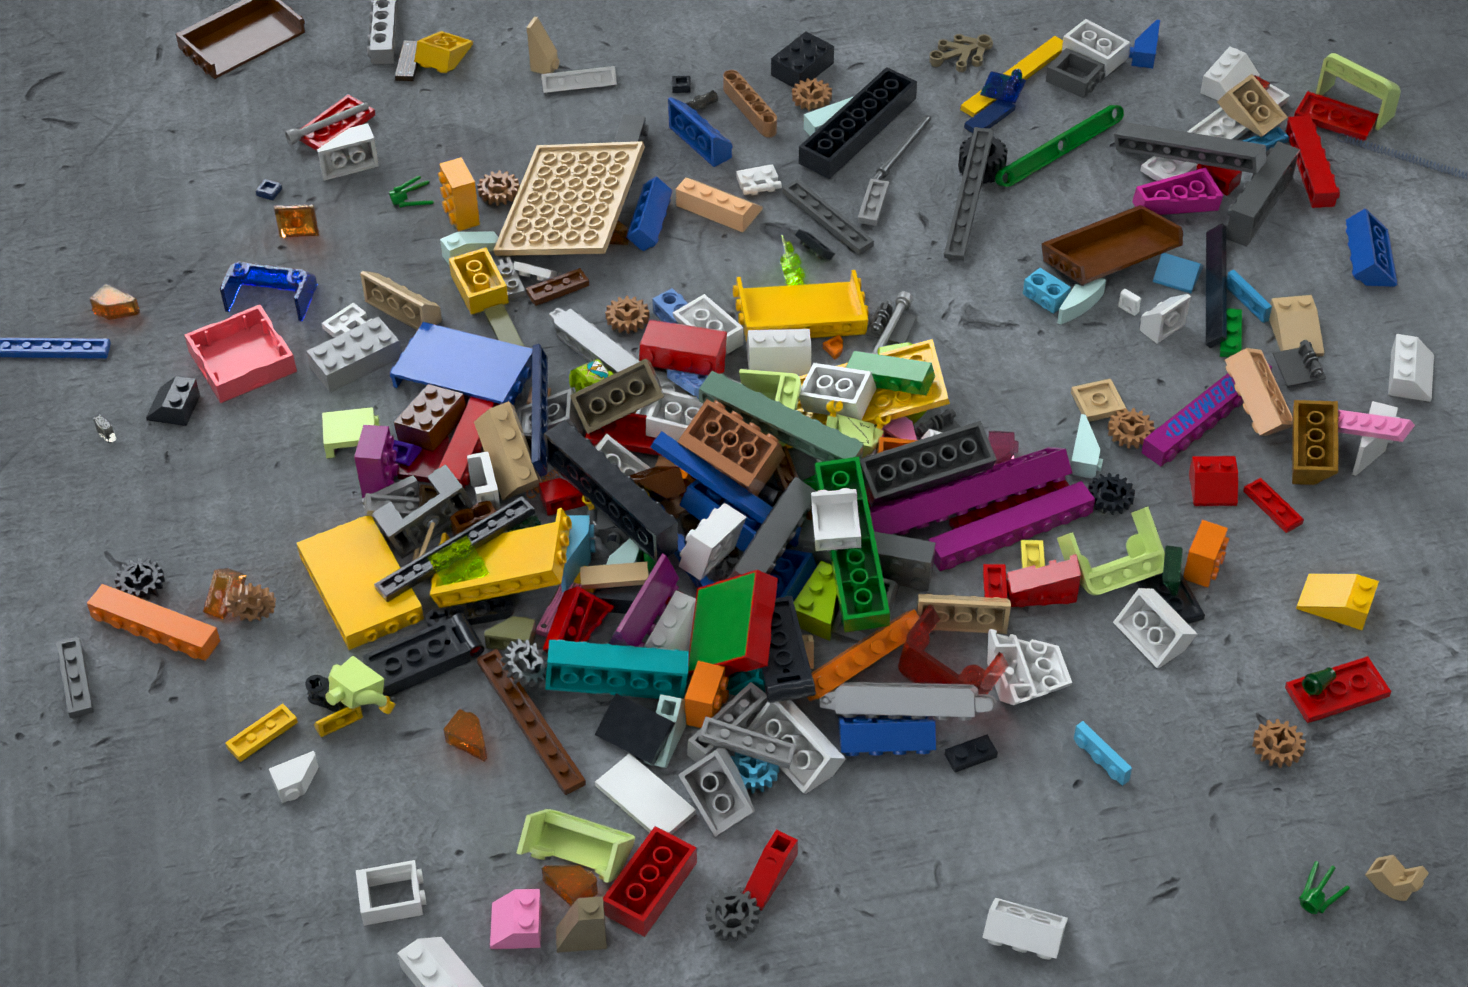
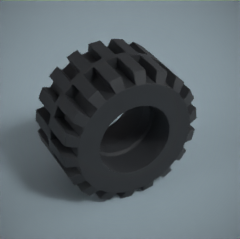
M972 136L968 137L960 145L958 167L962 176ZM993 136L983 184L995 182L997 172L1006 167L1008 150L1005 143L1001 142L999 138L996 139L995 136Z

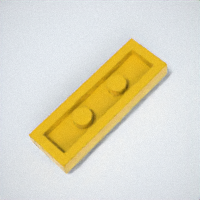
M282 703L225 742L226 748L239 762H242L297 724V717Z

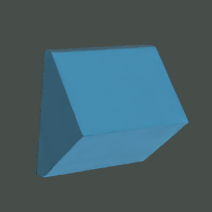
M1162 253L1153 282L1191 294L1204 265Z

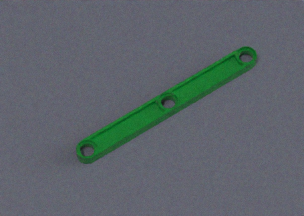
M1109 105L1002 168L995 177L997 185L1002 187L1014 185L1120 122L1124 117L1123 108L1120 105ZM1114 109H1116L1117 116L1115 118H1113L1112 112ZM1059 141L1063 142V148L1061 150H1059L1058 148ZM1005 173L1008 175L1006 183L1002 179Z

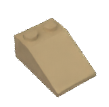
M1253 74L1234 86L1217 101L1230 118L1260 137H1263L1288 118Z
M1312 295L1272 298L1269 321L1280 351L1299 348L1301 341L1308 340V342H1311L1316 356H1324L1318 312Z

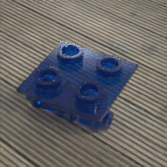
M1020 69L1013 70L1011 76L991 71L980 95L1016 104L1026 79H1022V71Z

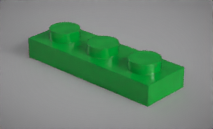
M1227 308V340L1220 343L1219 357L1229 358L1241 351V309Z

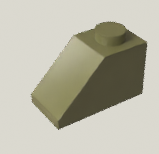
M512 616L486 630L484 633L486 648L504 651L512 641L515 643L518 639L522 643L527 639L532 646L536 637L535 619Z

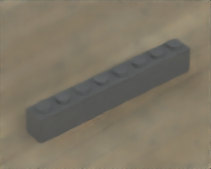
M1124 122L1114 133L1116 150L1255 174L1259 172L1267 161L1266 145L1128 122Z

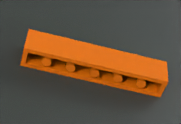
M101 584L87 602L90 615L96 621H104L111 624L114 628H122L135 636L145 637L155 644L160 643L168 646L173 651L186 653L194 659L199 658L206 661L220 642L217 627Z
M915 609L899 615L890 621V626L879 628L813 671L812 677L816 695L807 697L809 701L823 697L925 630L926 627Z

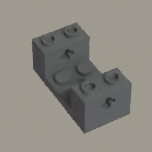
M446 464L427 476L438 495L428 500L427 503L417 510L409 513L405 518L401 517L391 501L372 513L402 559L423 545L431 522H434L435 526L430 540L451 526L450 517L454 513L470 509L473 506L464 488Z

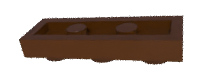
M578 268L527 287L526 292L533 304L537 306L588 287L589 279L582 269Z

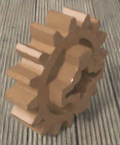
M807 78L806 82L800 80V85L795 84L794 88H792V101L795 102V106L801 105V109L806 107L808 111L813 108L817 110L819 107L823 108L825 105H830V101H832V88H829L828 83L823 84V80L817 82L816 78L811 81Z
M501 170L497 174L492 171L490 176L485 174L484 179H479V184H477L479 197H482L483 202L488 200L490 205L493 202H496L497 206H499L500 202L506 205L507 200L512 202L513 197H516L519 189L518 178L515 179L514 174L509 176L508 171L502 174Z
M626 296L623 300L618 297V301L612 300L611 305H607V311H605L607 325H611L612 330L618 328L619 333L623 330H626L627 334L630 333V330L636 333L638 327L644 329V324H648V318H650L648 305L643 304L642 299L637 301L635 296L632 299Z
M1124 408L1123 413L1116 411V415H1111L1108 423V435L1113 436V442L1119 441V446L1127 444V448L1130 449L1131 445H1134L1137 449L1139 444L1143 445L1144 439L1155 430V427H1153L1154 421H1149V415L1143 416L1142 410L1137 413L1135 408H1132L1131 412Z
M249 583L248 586L240 584L239 589L232 587V592H227L225 607H227L228 613H232V617L240 616V620L248 618L249 622L253 619L260 621L262 616L268 618L269 613H274L276 598H274L273 592H269L268 587L261 589L260 584L256 587H253L252 583Z
M1276 719L1275 724H1272L1270 720H1267L1265 726L1260 724L1258 730H1255L1252 746L1256 747L1255 754H1262L1261 761L1269 760V766L1277 763L1278 767L1282 768L1283 763H1286L1288 767H1291L1293 761L1298 763L1300 756H1303L1306 740L1302 739V732L1296 733V725L1288 726L1289 721L1280 724L1279 719Z

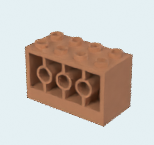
M706 399L677 442L749 492L758 496L785 457V453L781 449L783 446L778 443L779 440L769 433L767 436L764 435L761 429L754 423L750 422L748 425L738 413L734 411L729 413L725 410L726 407L717 400L711 402Z

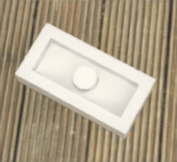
M514 261L513 269L518 270L519 275L530 277L531 274L537 275V280L541 281L557 277V271Z

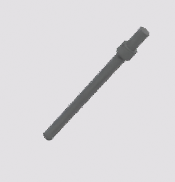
M928 115L922 118L884 165L879 166L872 179L881 180L889 174V169L930 122L931 118Z

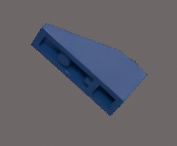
M1160 20L1152 23L1135 40L1134 47H1130L1129 58H1132L1131 66L1153 69Z

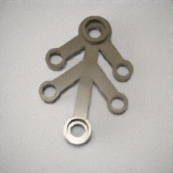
M956 34L953 42L941 39L938 41L939 50L930 52L929 62L932 66L939 67L945 60L961 55L959 61L956 62V70L958 72H965L971 51L977 50L976 55L972 57V65L979 67L983 63L984 52L993 47L992 38L986 34L979 35L977 39ZM948 48L954 49V50L949 51V52H946V53H943V52H942V51L948 50Z

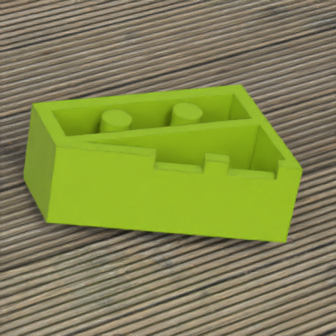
M820 561L794 601L800 629L829 641L831 639L838 600L831 564Z

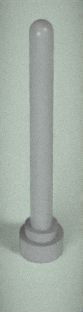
M366 102L299 130L291 128L285 131V137L290 145L296 144L302 136L369 109V104Z
M902 291L898 294L895 300L897 307L872 354H878V348L886 345L902 312L911 306L913 296L910 293Z

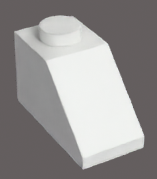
M314 751L269 768L272 782L282 803L295 800L307 791L319 768Z

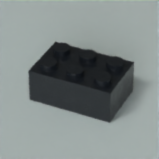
M805 31L771 58V76L793 88L795 84L800 85V80L806 82V79L809 78L811 81L834 64V46Z

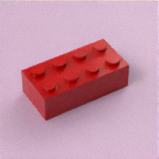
M654 826L604 895L605 916L645 937L697 864V847Z

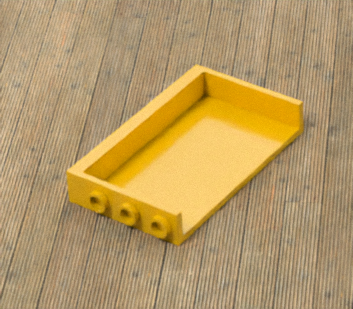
M851 270L850 282L743 288L741 277H737L736 285H733V297H737L735 301L736 311H740L738 321L743 326L746 342L748 330L810 329V338L864 335L867 332L868 306L864 305L865 294L864 291H861V278H857L856 270Z
M562 508L557 509L556 522L502 533L435 573L431 580L430 596L438 607L442 608L561 584L564 564L567 561L566 551L567 546H569V531L572 528L570 517L565 514ZM442 533L439 545L450 539L447 533Z
M372 516L359 517L356 520L297 542L299 556L348 650L368 642H373L380 637L395 633L402 628L424 620L422 606L412 588L389 602H386L375 589L374 584L397 571L400 569V566Z

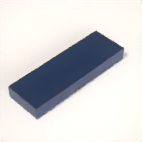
M1000 97L965 122L964 128L971 133L974 132L975 127L990 129L1015 111L1016 105Z

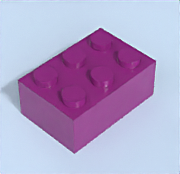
M363 424L354 456L362 498L365 497L366 493L372 494L394 484V477L398 476L399 465L395 463L396 450H393L394 437L390 435L389 426Z

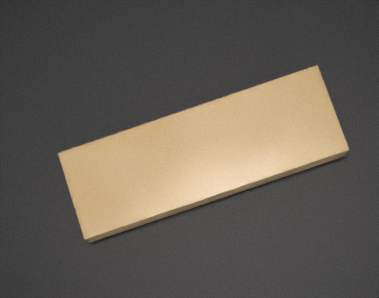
M647 562L580 567L581 588L596 589L644 585L648 578Z

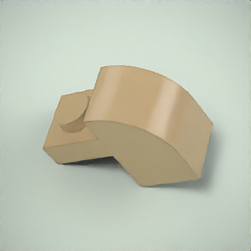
M1394 855L1377 858L1365 875L1379 891L1395 900L1407 901L1412 892L1418 891L1424 885L1423 881L1429 873L1423 866L1405 869Z

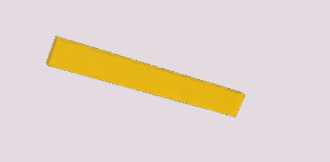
M1056 36L1052 37L961 104L960 110L974 117L1000 97L1007 95L1062 53L1063 40Z

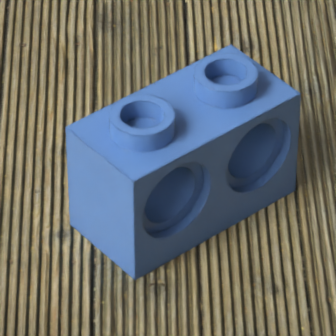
M671 288L652 298L653 313L663 322L678 324L673 317V312L688 304L683 296Z

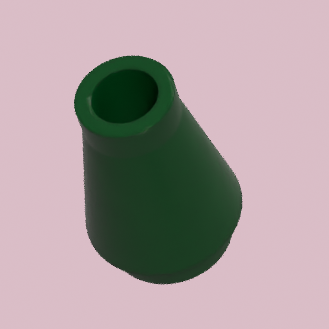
M1327 667L1324 670L1307 674L1302 681L1303 689L1309 695H1320L1336 679V673L1332 668Z

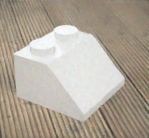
M1185 294L1170 297L1164 302H1160L1152 310L1145 312L1140 319V331L1157 344L1186 324L1191 296Z

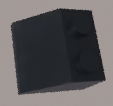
M175 376L161 386L146 416V420L187 426L200 398L196 379Z

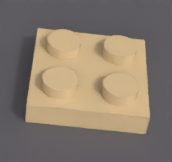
M1111 379L1071 388V394L1081 414L1086 415L1088 422L1109 418L1111 415H1116V411L1123 413L1124 408H1126Z

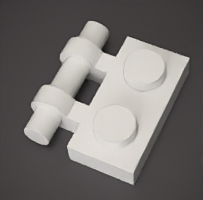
M773 164L736 171V178L740 188L743 189L744 195L751 194L753 196L758 195V192H774L775 189L782 188L781 181H778V175Z
M352 303L324 321L322 327L332 337H337L355 326L358 327L366 323L367 314L355 303Z

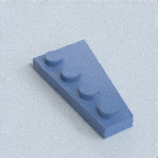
M667 369L668 379L699 399V388L708 377L707 375Z

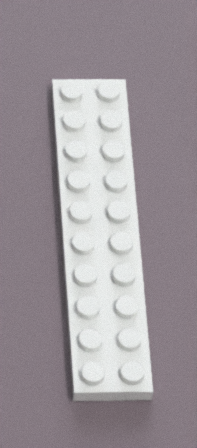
M1261 78L1258 79L1259 83L1279 107L1289 101V94ZM1220 107L1187 132L1237 140L1247 133L1249 129L1230 118ZM1153 156L1141 165L1140 171L1155 181L1195 171L1198 164Z

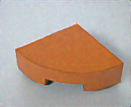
M840 335L823 342V349L834 360L843 351V340Z

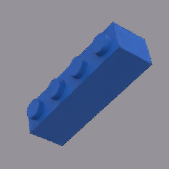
M657 176L643 184L626 236L642 251L649 247L652 248L658 243V236L663 228L662 223L667 215L666 210L671 202L670 198L673 190Z

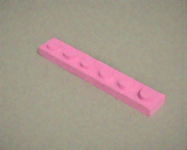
M1338 410V432L1403 442L1415 426L1409 419Z

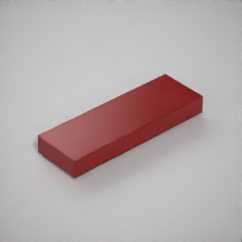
M1262 478L1244 486L1243 492L1285 533L1303 524L1304 519Z

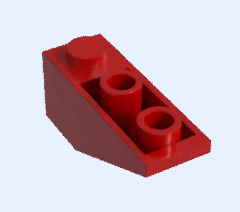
M776 829L765 846L742 893L744 894L749 891L750 899L756 898V907H759L760 911L763 910L798 855V839Z

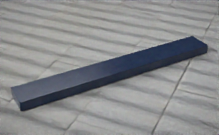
M536 344L532 346L531 463L541 477L548 473L544 433L548 431V357L542 346Z

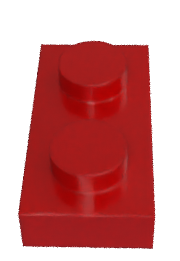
M983 564L984 597L1007 599L1005 564Z

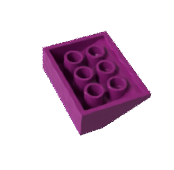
M663 553L608 644L619 646L631 645L634 647H644L646 644L642 642L646 634L651 635L657 625L654 623L657 615L661 617L667 607L665 601L668 596L672 598L675 591L679 588L676 585L679 577L669 559Z

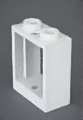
M415 860L356 870L360 912L364 926L423 915L422 905H427L425 891L419 888V884L424 883L422 869L416 868ZM412 880L414 900L372 908L369 887Z

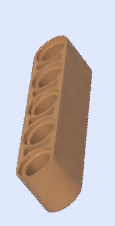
M735 70L724 72L723 90L762 136H775L777 134L776 114L739 72Z

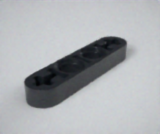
M508 597L491 598L430 610L426 615V622L429 628L445 621L446 616H449L450 619L456 613H463L471 625L510 618L514 613L512 600ZM478 609L487 610V613L484 615H477L475 612ZM439 618V622H435L434 619Z

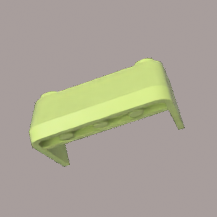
M1335 53L1329 54L1323 60L1316 94L1322 96L1335 84L1337 76L1382 99L1375 127L1376 130L1382 128L1395 116L1401 93L1396 83Z
M740 369L741 383L747 388L760 392L774 401H779L788 408L797 409L801 391V380L797 374ZM778 441V443H780L782 446L786 445L785 443Z
M1149 507L1131 513L1138 534L1129 537L1126 542L1129 556L1091 568L1088 559L1080 554L1073 532L1057 538L1065 561L1070 560L1071 555L1077 554L1081 572L1080 585L1089 594L1100 595L1164 572L1165 552Z
M545 809L526 816L517 854L522 855L530 852L532 857L545 860V857L553 855L593 868L599 874L598 878L609 883L620 875L632 850L635 836L560 811Z

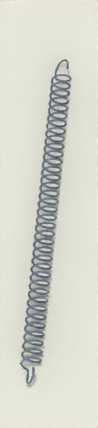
M1368 141V143H1367V145H1366L1367 150L1370 149V147L1368 148L1369 141ZM1375 143V145H1374V147H1373L1374 152L1377 151V149L1375 150L1376 143ZM1414 155L1413 158L1411 159V161L1413 160V164L1416 162V165H1417V164H1418V163H1417L1418 156H1417L1416 160L1414 161V157H1415V155Z

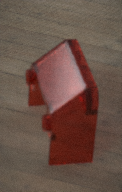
M929 605L907 634L898 662L899 671L913 683L974 685L978 689V694L987 695L1009 667L1004 655L999 652L986 670L972 664L966 666L960 674H957L924 651L930 642L929 633L940 620L934 607Z

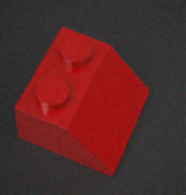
M1192 456L1189 479L1194 506H1237L1238 468L1236 456Z

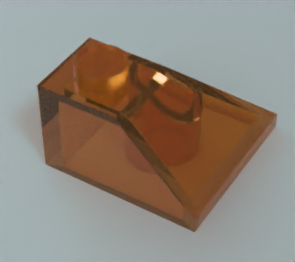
M314 204L274 206L280 238L319 236Z

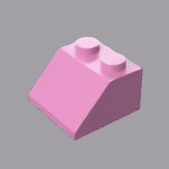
M515 889L492 903L490 949L541 947L542 902L540 889Z

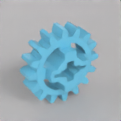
M735 752V757L731 756L739 770L746 790L750 788L751 792L755 793V789L759 788L761 792H764L765 785L771 788L772 781H777L778 765Z

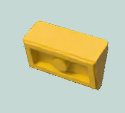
M361 706L354 709L346 707L316 721L314 727L320 737L328 735L362 719Z

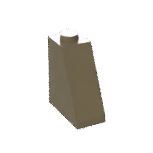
M603 896L577 898L556 927L557 953L607 949Z

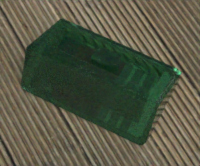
M1167 545L1165 547L1162 579L1171 594L1176 596L1180 585L1183 549L1182 547Z

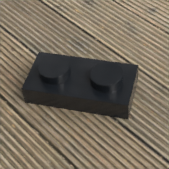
M799 229L795 234L801 240L799 243L807 249L811 248L813 250L812 254L822 260L824 257L831 260L835 255L833 251L811 233Z
M988 734L947 748L944 755L953 771L958 772L997 758L998 751Z

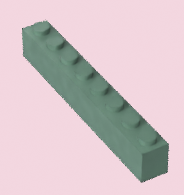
M711 371L699 388V402L704 404L706 399L711 402L717 400L726 407L725 410L729 413L734 411L742 416L743 421L748 425L752 422L761 429V432L769 433L779 441L822 462L858 456L861 459L863 456L864 444L858 439L842 434L839 430L830 428L816 419H811L798 410L788 408L779 401H774L760 392L747 388L742 383H736L723 374Z

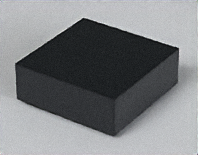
M672 76V93H691V76Z

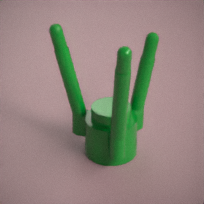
M417 176L393 188L394 190L389 191L393 206L399 205V208L405 206L433 204L434 201L432 200L405 202L408 199L406 193L429 184V180L406 188L421 179V176Z
M1318 861L1314 862L1304 891L1299 897L1300 905L1307 912L1317 914L1319 911L1323 914L1329 905L1350 889L1347 885L1325 901V894L1322 890L1335 871V866H1331L1318 887L1311 890L1310 888L1319 865Z

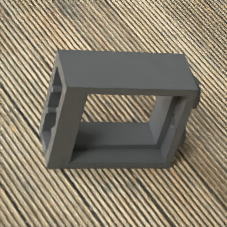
M1066 48L1047 67L1046 82L1085 98L1089 92L1091 93L1098 83L1103 81L1105 77V64ZM1070 66L1088 74L1085 79H1081L1065 72V70Z

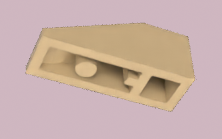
M534 16L527 26L531 71L541 74L553 73L559 67L557 50L538 17Z

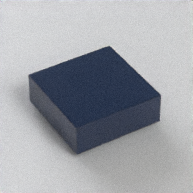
M264 179L255 192L256 196L273 201L283 188L281 183Z

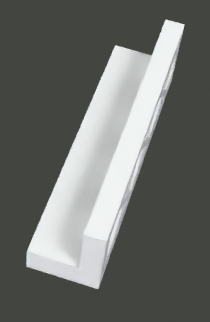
M615 66L541 74L543 93L617 85Z

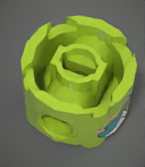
M596 359L570 371V388L574 387L575 391L578 392L613 375V373L607 371L601 361Z

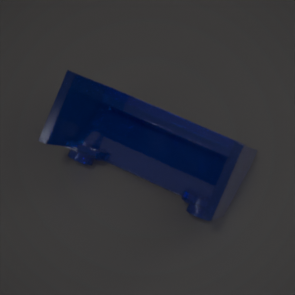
M236 262L229 267L220 287L225 312H229L241 284L297 291L294 296L298 321H303L317 288V279L314 274L301 269Z

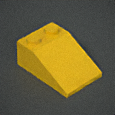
M443 31L437 32L417 41L414 62L420 63L422 67H432L440 73H447L456 68L473 45V41Z
M1308 574L1296 609L1363 630L1379 581L1358 574Z

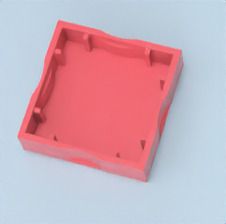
M261 305L184 335L189 353L220 403L297 372L292 352L283 338L274 330L271 320Z

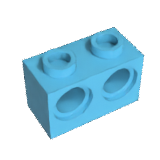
M1042 268L1037 269L1024 280L1023 294L1053 314L1059 310L1071 291L1070 286Z

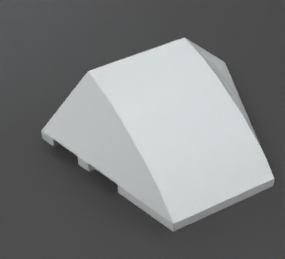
M989 629L987 664L1000 701L1016 705L1061 690L1072 684L1059 646L1033 639L1028 642L1017 639L1016 635L1010 634L1008 637L996 634L997 630Z

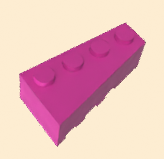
M1202 168L1137 186L1132 203L1135 207L1142 205L1158 215L1208 212L1219 210L1223 194L1207 169Z

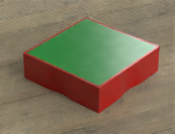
M754 570L697 588L689 647L688 675L693 676L698 661L725 667L726 677L736 672H747L768 666L771 621L775 607L778 578L760 570Z

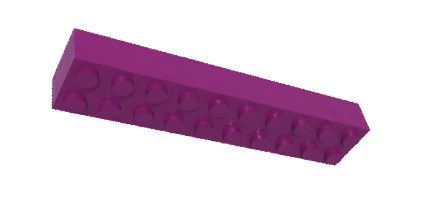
M1047 447L996 464L992 469L874 507L870 506L874 532L892 535L896 533V535H903L908 533L910 528L916 527L919 529L929 526L930 521L936 520V522H941L949 519L948 515L954 513L962 515L968 513L969 508L975 507L978 509L986 507L988 502L995 500V502L1008 499L1007 495L1013 493L1014 495H1021L1027 493L1028 488H1042L1047 486L1046 482L1052 480L1053 482L1063 481L1066 479V475L1072 474L1066 448Z

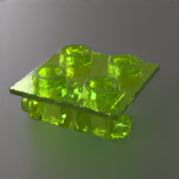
M781 235L786 254L781 256L780 263L786 284L789 286L801 282L802 285H805L803 278L806 276L803 268L799 266L802 264L798 253L794 254L792 243L786 241L784 236Z
M468 536L428 557L444 585L481 578L489 573L482 556H479Z

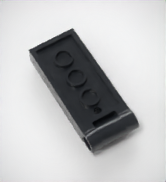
M792 596L775 599L771 621L768 666L760 668L768 703L816 695L815 684Z
M459 613L450 619L367 653L362 658L366 666L384 678L383 695L389 697L470 662V658H476L484 652V646L465 614Z

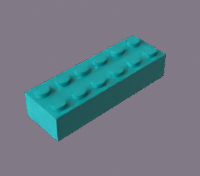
M549 640L545 690L594 694L605 693L610 695L617 693L621 696L659 699L661 694L683 699L688 677L689 651Z

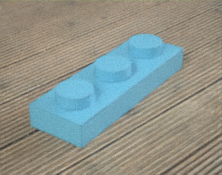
M1084 721L1076 725L1074 734L1076 744L1087 751L1093 761L1100 764L1113 780H1117L1122 786L1129 782L1132 767Z

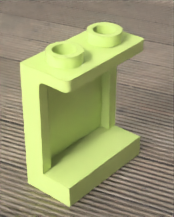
M373 407L322 413L323 443L326 458L335 457V449L357 446L363 424L380 426L379 416L374 415Z

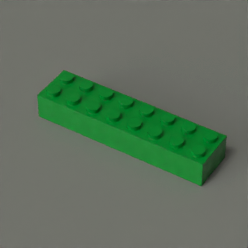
M859 456L815 463V477L818 491H836L843 488L856 489L861 548L829 550L844 633L890 626V611Z

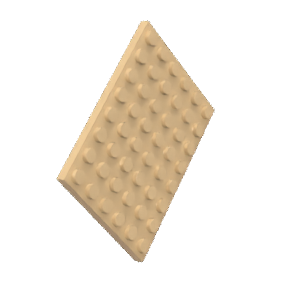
M643 141L537 145L494 247L495 255L605 254L645 148Z

